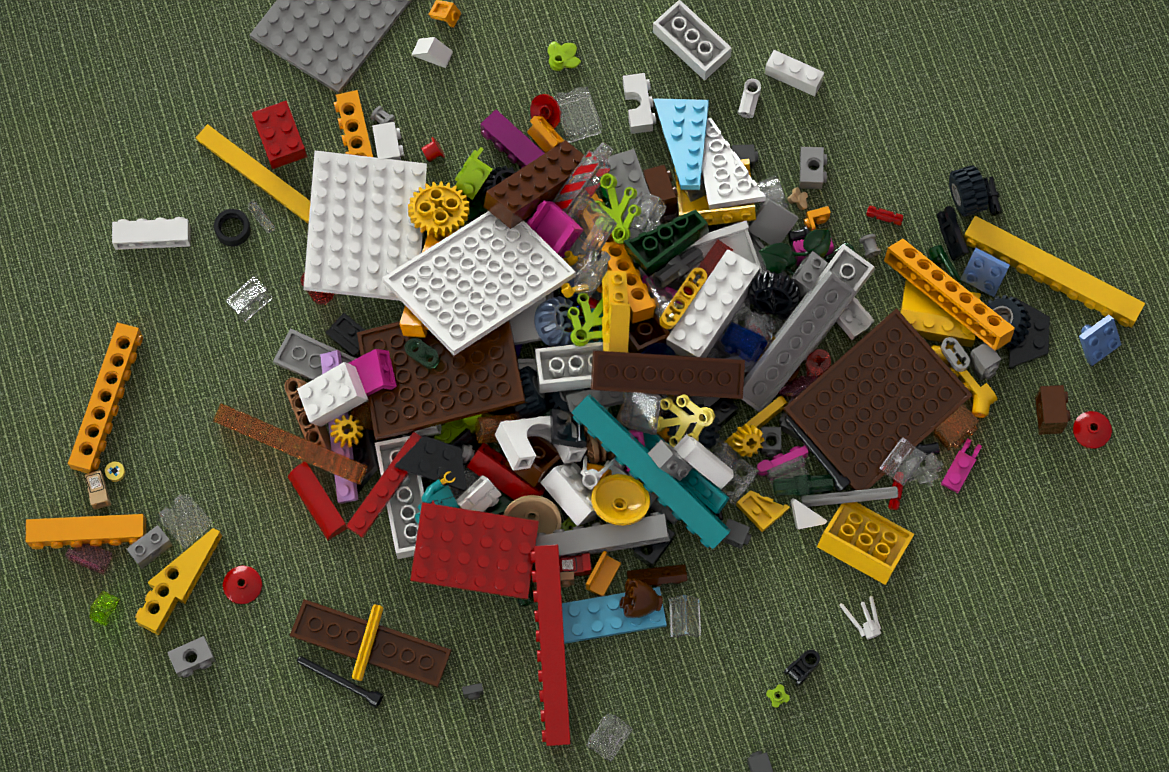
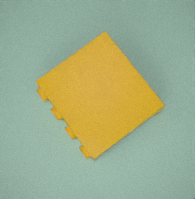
M742 159L741 162L751 177L749 159ZM675 170L679 216L696 209L708 225L756 220L754 203L709 210L707 195L691 202L685 191L681 190Z

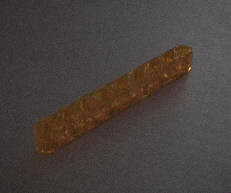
M220 403L213 419L214 422L360 485L368 466L222 403Z

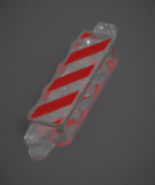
M603 142L594 152L587 151L552 201L574 221L600 186L601 177L611 170V165L607 160L613 149Z

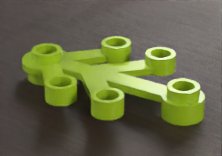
M606 173L601 177L600 184L608 190L612 209L606 207L605 203L599 200L593 203L592 208L594 211L614 219L615 226L610 225L609 221L604 218H599L596 226L598 229L612 233L616 243L624 244L623 241L631 236L629 228L634 218L641 214V208L632 204L628 208L626 219L624 222L622 220L630 200L636 198L637 190L627 187L619 204L615 189L617 179L614 175Z
M580 293L578 295L577 303L581 306L585 319L583 327H581L578 317L579 309L576 307L569 308L567 317L573 324L574 330L570 335V339L574 345L583 347L588 344L589 340L600 338L603 340L602 330L589 332L592 327L602 326V317L598 318L603 312L602 293V299L592 313L588 302V294ZM580 297L585 298L586 301H581ZM577 336H581L583 340L578 339Z

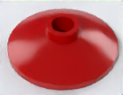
M540 94L532 100L530 106L531 118L543 116L555 129L561 120V110L557 101L548 94Z
M1088 411L1079 415L1075 420L1073 434L1077 442L1082 446L1096 449L1104 446L1109 441L1112 427L1109 420L1103 414ZM1095 425L1097 430H1091L1090 426Z
M238 566L231 569L223 581V590L226 597L236 604H247L254 601L262 589V580L259 573L249 566ZM244 580L245 584L243 586H239L238 582Z

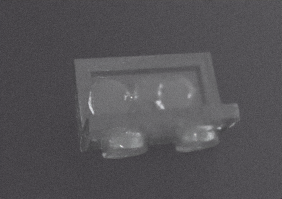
M768 315L745 316L743 353L764 354L773 342L772 332L775 331L773 317Z
M608 713L600 720L599 727L590 735L586 746L596 751L607 761L612 762L633 728L616 715Z

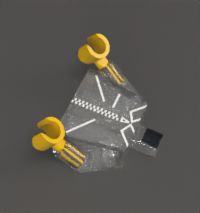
M591 250L589 253L574 256L572 251H566L564 254L567 258H563V260L569 266L574 265L576 261L578 263L575 267L574 287H571L569 283H564L561 286L562 294L566 298H570L575 292L577 294L586 293L591 297L602 283V279L607 272L608 261L611 259L610 255L605 251L599 253Z

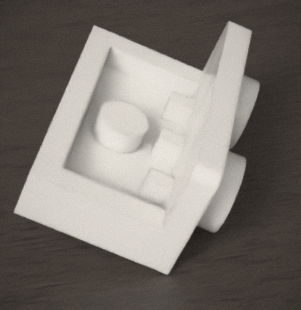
M854 297L836 322L853 340L868 331L874 323V319L863 308L858 299Z

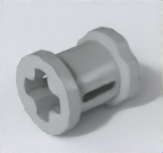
M378 106L372 112L370 119L384 124L394 122L395 116L389 115L383 110V107Z
M875 234L863 236L859 240L863 244L866 258H872L881 253L875 241Z

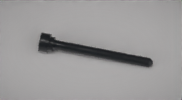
M786 415L784 419L831 475L836 484L835 488L839 492L845 489L851 481L847 476L844 477L837 472L804 431L789 415Z
M302 656L297 658L298 664L366 698V701L372 707L377 708L380 705L384 694L378 691L370 692Z

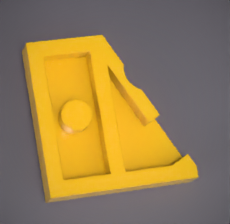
M751 490L736 502V506L761 532L765 531L790 508L786 504L783 506L773 502V499L763 497Z

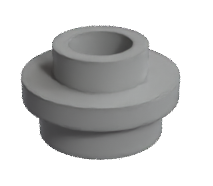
M470 444L468 446L463 445L461 448L463 463H467L468 460L471 461L474 456L475 450L472 449Z

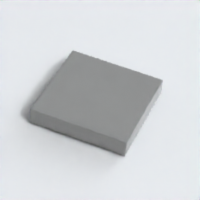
M767 198L756 213V220L750 221L748 224V231L770 245L781 243L799 218Z

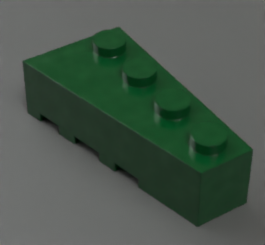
M695 209L673 219L672 222L656 226V229L647 233L645 231L638 234L639 236L633 239L629 238L623 242L627 253L645 274L650 277L674 257L709 233L708 223Z

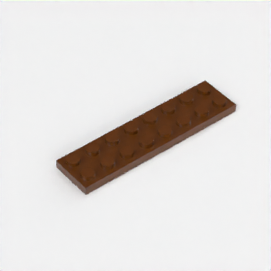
M593 351L591 390L668 395L685 394L687 396L743 399L745 360Z
M304 599L290 637L357 660L368 621ZM379 625L367 664L438 688L452 650Z

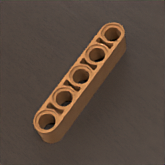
M291 377L285 382V391L311 455L316 462L332 464L331 442L326 426L320 427L312 423L309 425L304 407L302 408V401L298 391L295 390L297 384L298 388L307 384V382ZM326 451V456L323 459V453Z

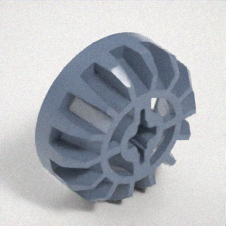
M563 296L552 297L542 302L535 312L534 322L536 331L542 341L549 347L574 345L570 339L572 332L564 331L570 327L574 330L572 321L567 317V312L572 307L573 301L565 299ZM564 307L565 310L561 312L559 308ZM578 316L580 322L584 320L583 316Z

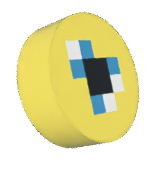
M111 462L105 468V475L110 481L118 482L124 478L125 468L119 462Z

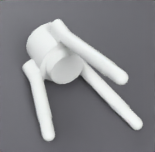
M585 455L581 471L583 484L592 490L600 480V477L616 462V459L613 458L600 471L595 469L587 470V456Z
M870 596L869 599L874 620H871L865 603L861 602L867 622L862 624L864 628L859 625L848 609L840 603V607L859 630L861 637L866 636V639L869 640L882 634L873 596Z

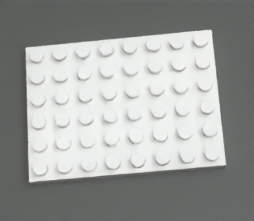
M324 151L314 152L303 290L401 301L383 283V277L421 254L423 233L420 232V227L415 229L414 223H411L408 216V204H410V197H413V192L419 193V187L425 189L426 163Z
M488 211L384 276L383 283L453 355H456L561 287L564 283L576 277V272L524 220L510 229Z

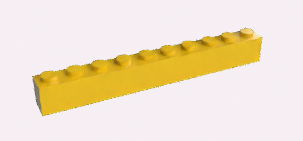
M974 216L963 238L967 246L971 248L976 247L1016 268L1019 273L1028 274L1035 281L1049 285L1052 290L1061 291L1067 294L1068 298L1084 303L1087 308L1100 311L1105 317L1110 315L1124 327H1133L1145 305L1144 302L977 216Z

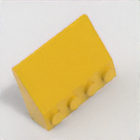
M908 280L905 281L900 313L922 338L943 342L945 338L953 337L961 346L972 348L976 335ZM971 292L980 300L981 293Z
M857 502L842 503L823 532L817 547L886 585L912 540L914 533Z

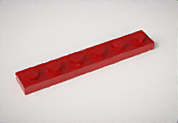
M415 432L411 434L346 525L349 530L362 538L366 535L409 474V472L394 468L395 464L419 441L421 436Z

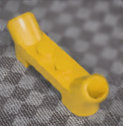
M947 343L946 349L950 348L953 351L954 345ZM931 346L972 393V414L978 418L988 416L990 405L997 401V396L987 383L980 387L967 370L958 372L953 369L943 355L941 346Z

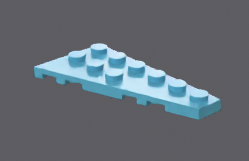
M653 99L681 190H700L709 100Z

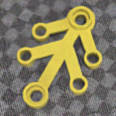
M685 394L677 397V405L669 397L660 401L661 408L663 410L669 409L678 417L664 419L661 416H655L649 420L648 427L651 431L657 433L664 430L665 427L680 425L676 435L669 439V444L672 447H675L684 437L691 423L697 422L693 432L687 435L699 441V435L704 426L711 425L715 419L712 409L698 407ZM685 406H686V407H687L689 410H691L694 414H693V415H689V414L686 413L684 410H682L680 407H685Z

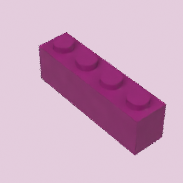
M497 109L480 124L482 136L494 142L496 149L500 152H505L508 155L507 158L513 164L517 163L521 167L520 169L545 154Z

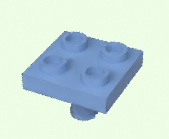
M975 248L960 280L994 297L1010 265Z
M1107 315L1092 327L1089 324L1085 325L1081 330L1082 334L1079 336L1087 363L1091 366L1122 345L1114 318L1110 315Z

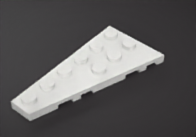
M708 118L702 175L709 210L766 201L764 193L759 190L755 180H752L746 167L737 154L732 151L728 141H725L721 135L719 128L712 118Z

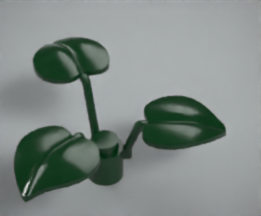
M816 229L809 232L803 242V247L806 250L804 253L792 251L790 246L785 243L769 245L761 249L759 253L769 272L773 273L774 271L778 274L787 270L793 276L794 272L791 267L796 262L795 256H808L812 251L821 258L827 254L831 244L830 232L828 229Z

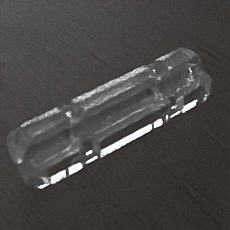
M251 201L247 205L249 211L253 213V216L267 233L274 231L275 226L256 201Z

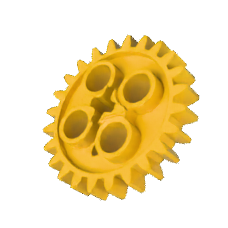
M442 181L437 186L433 182L431 187L426 183L425 189L419 187V193L413 192V197H410V204H408L410 221L414 223L415 229L420 227L421 233L427 230V236L432 232L435 237L438 236V233L445 237V232L451 235L453 229L458 231L459 225L464 227V221L468 220L469 201H467V196L463 195V190L457 191L456 185L450 188L449 182L446 186H443Z

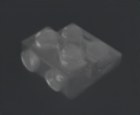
M181 493L173 500L175 504L170 509L165 507L158 514L160 518L157 520L185 549L214 522L189 494L183 496Z

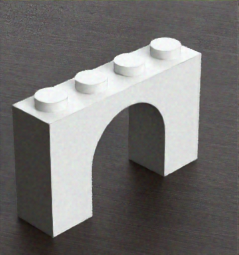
M550 416L500 422L495 436L512 470L530 468L536 457L527 437L539 436L551 442ZM571 422L572 437L577 438L576 427ZM553 444L564 464L580 462L587 450L586 447L576 448Z

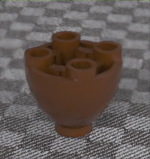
M627 579L625 596L621 597L620 608L624 609V616L627 618H640L654 611L661 610L663 604L662 596L658 595L651 586L641 580Z

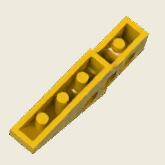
M607 270L602 279L604 314L602 317L603 351L628 353L630 304H628L626 271Z
M212 528L148 581L149 586L153 590L147 593L145 605L143 608H139L136 613V623L139 626L160 635L177 602L186 604L222 538L220 531ZM173 572H178L179 575L176 579H170V575ZM164 589H168L169 594L165 597H161V591ZM153 607H160L158 613L151 614V609Z

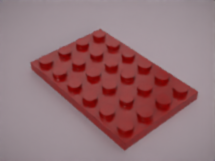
M422 502L410 581L528 599L533 563H531V551H535L534 546L536 545L539 521Z

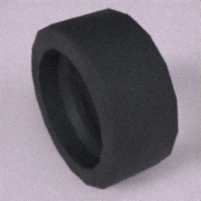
M224 210L219 213L214 222L215 234L219 241L226 246H239L250 236V222L245 213L240 210ZM232 218L241 220L243 231L239 235L227 237L222 233L221 227L226 220Z

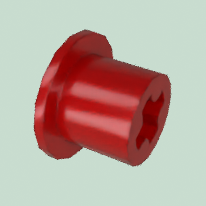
M434 137L431 138L432 142L421 148L429 162L439 156L445 158L441 146Z

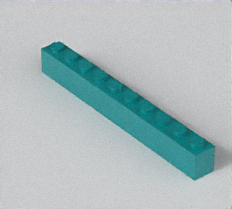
M591 394L587 395L571 412L574 415L573 419L578 424H584L588 428L587 432L594 439L597 437L602 442L601 446L607 452L612 451L616 455L615 459L622 466L626 465L630 469L629 473L638 480L640 478L645 483L643 486L648 492H654L659 497L657 500L664 507L669 506L673 510L671 513L679 521L682 519L687 524L686 528L692 534L696 533L701 537L700 541L705 547L714 549L729 534L731 529L681 481L661 470L648 455L650 451Z

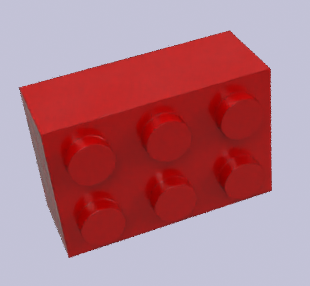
M287 100L251 113L272 169L307 157Z

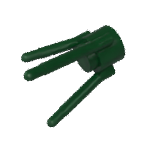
M936 245L928 250L930 256L927 258L936 265L944 263L951 277H956L959 282L962 281L942 245Z

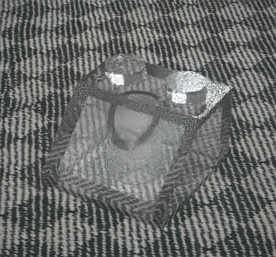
M624 392V410L621 411V421L630 429L656 435L661 397L658 394Z

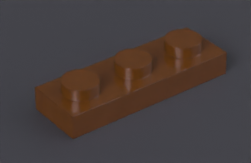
M685 564L627 571V579H638L648 585L655 586L667 583L678 584L687 581Z

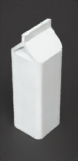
M686 434L673 448L681 458L720 490L733 478V470L695 438L689 437Z

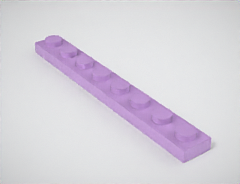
M338 350L320 354L322 374L342 363L341 352ZM346 412L345 414H343V415L346 416V420H348V419H349V417H348V412ZM335 419L328 423L329 433L333 431L330 427L335 424ZM345 429L344 434H348L349 429ZM330 436L337 501L340 504L358 500L352 447L348 448L347 443H345L344 447L341 448V442L339 441L335 444L334 439L336 437Z

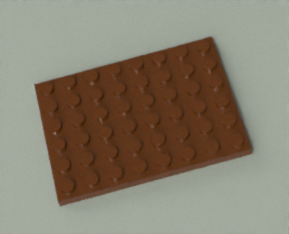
M896 308L786 405L783 410L812 440L837 472L844 477L847 476L851 481L849 485L853 490H864L873 486L972 396V393Z
M510 320L456 355H453L430 330L427 331L425 338L403 336L399 325L400 321L357 332L361 356L374 349L389 351L397 386L393 389L383 388L368 396L374 436L377 441L526 403Z

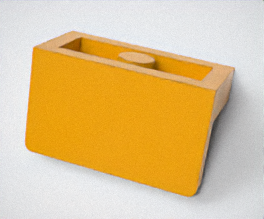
M534 116L530 120L533 125L527 133L545 153L564 141L543 116Z
M603 551L586 582V590L600 597L605 596L621 566V562L607 556V552Z

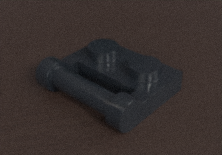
M552 409L550 412L551 444L576 448L586 447L587 439L584 434V424H578L573 419L574 415L569 411ZM571 422H576L577 438L572 437Z

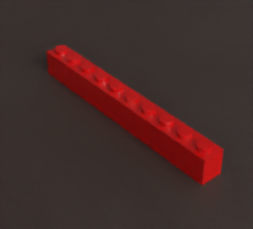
M558 544L534 546L535 551H531V563H535L536 570L532 571L533 583H537V590H533L534 602H538V610H534L535 622H539V630H536V642H540L541 649L537 650V662H541L542 670H538V680L543 682V690H539L540 702H544V710H540L541 722H545V730H542V742H546V746L571 745Z

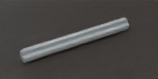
M893 486L802 496L801 501L806 507L891 499L898 497V488Z

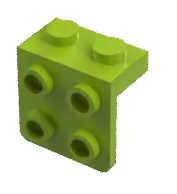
M482 147L478 151L474 150L454 179L457 181V190H463V194L471 200L474 199L492 171L491 167L478 159L484 150Z

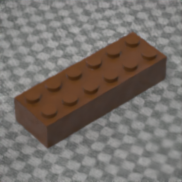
M565 140L486 191L484 208L511 229L534 214L541 202L553 201L562 194L559 193L565 185L584 181L589 172L572 175L578 167L590 165L592 161Z

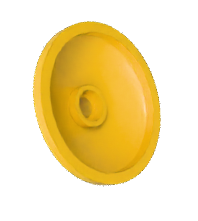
M614 474L602 478L594 486L591 503L596 514L604 521L624 526L640 521L647 514L650 506V495L643 484L634 477Z

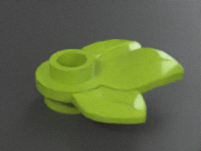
M556 41L552 42L547 51L550 56V67L555 71H561L565 67L571 69L577 67L581 60L575 57L576 45L565 43L561 46Z

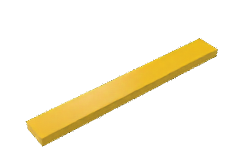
M208 124L196 136V140L309 224L310 200Z

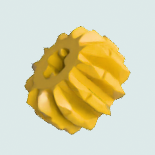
M345 415L341 416V420L336 418L335 424L330 427L333 430L330 436L336 437L334 439L335 444L339 441L341 442V448L344 447L345 443H347L348 448L352 447V442L357 445L359 443L358 439L363 436L361 433L363 426H357L360 421L357 419L353 422L352 415L349 416L348 420H346ZM345 429H349L348 434H344Z
M744 424L743 428L737 427L738 432L732 433L735 438L730 440L734 445L732 447L733 450L738 452L740 456L752 457L753 453L758 454V448H763L760 443L765 441L764 437H762V431L752 424L750 426Z

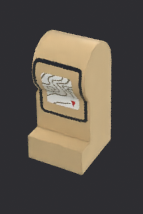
M101 470L85 474L89 499L93 509L96 510L110 506L111 502Z

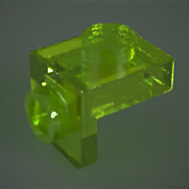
M102 591L90 607L89 618L96 623L106 626L109 623V616L118 606L120 598Z

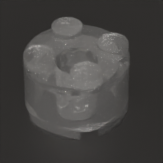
M777 175L756 182L766 199L769 198L789 211ZM765 201L757 203H759V206L761 207Z

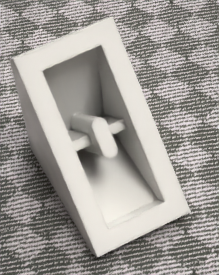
M435 37L421 38L418 40L412 56L446 68L453 51Z
M792 498L791 506L796 529L826 524V519Z

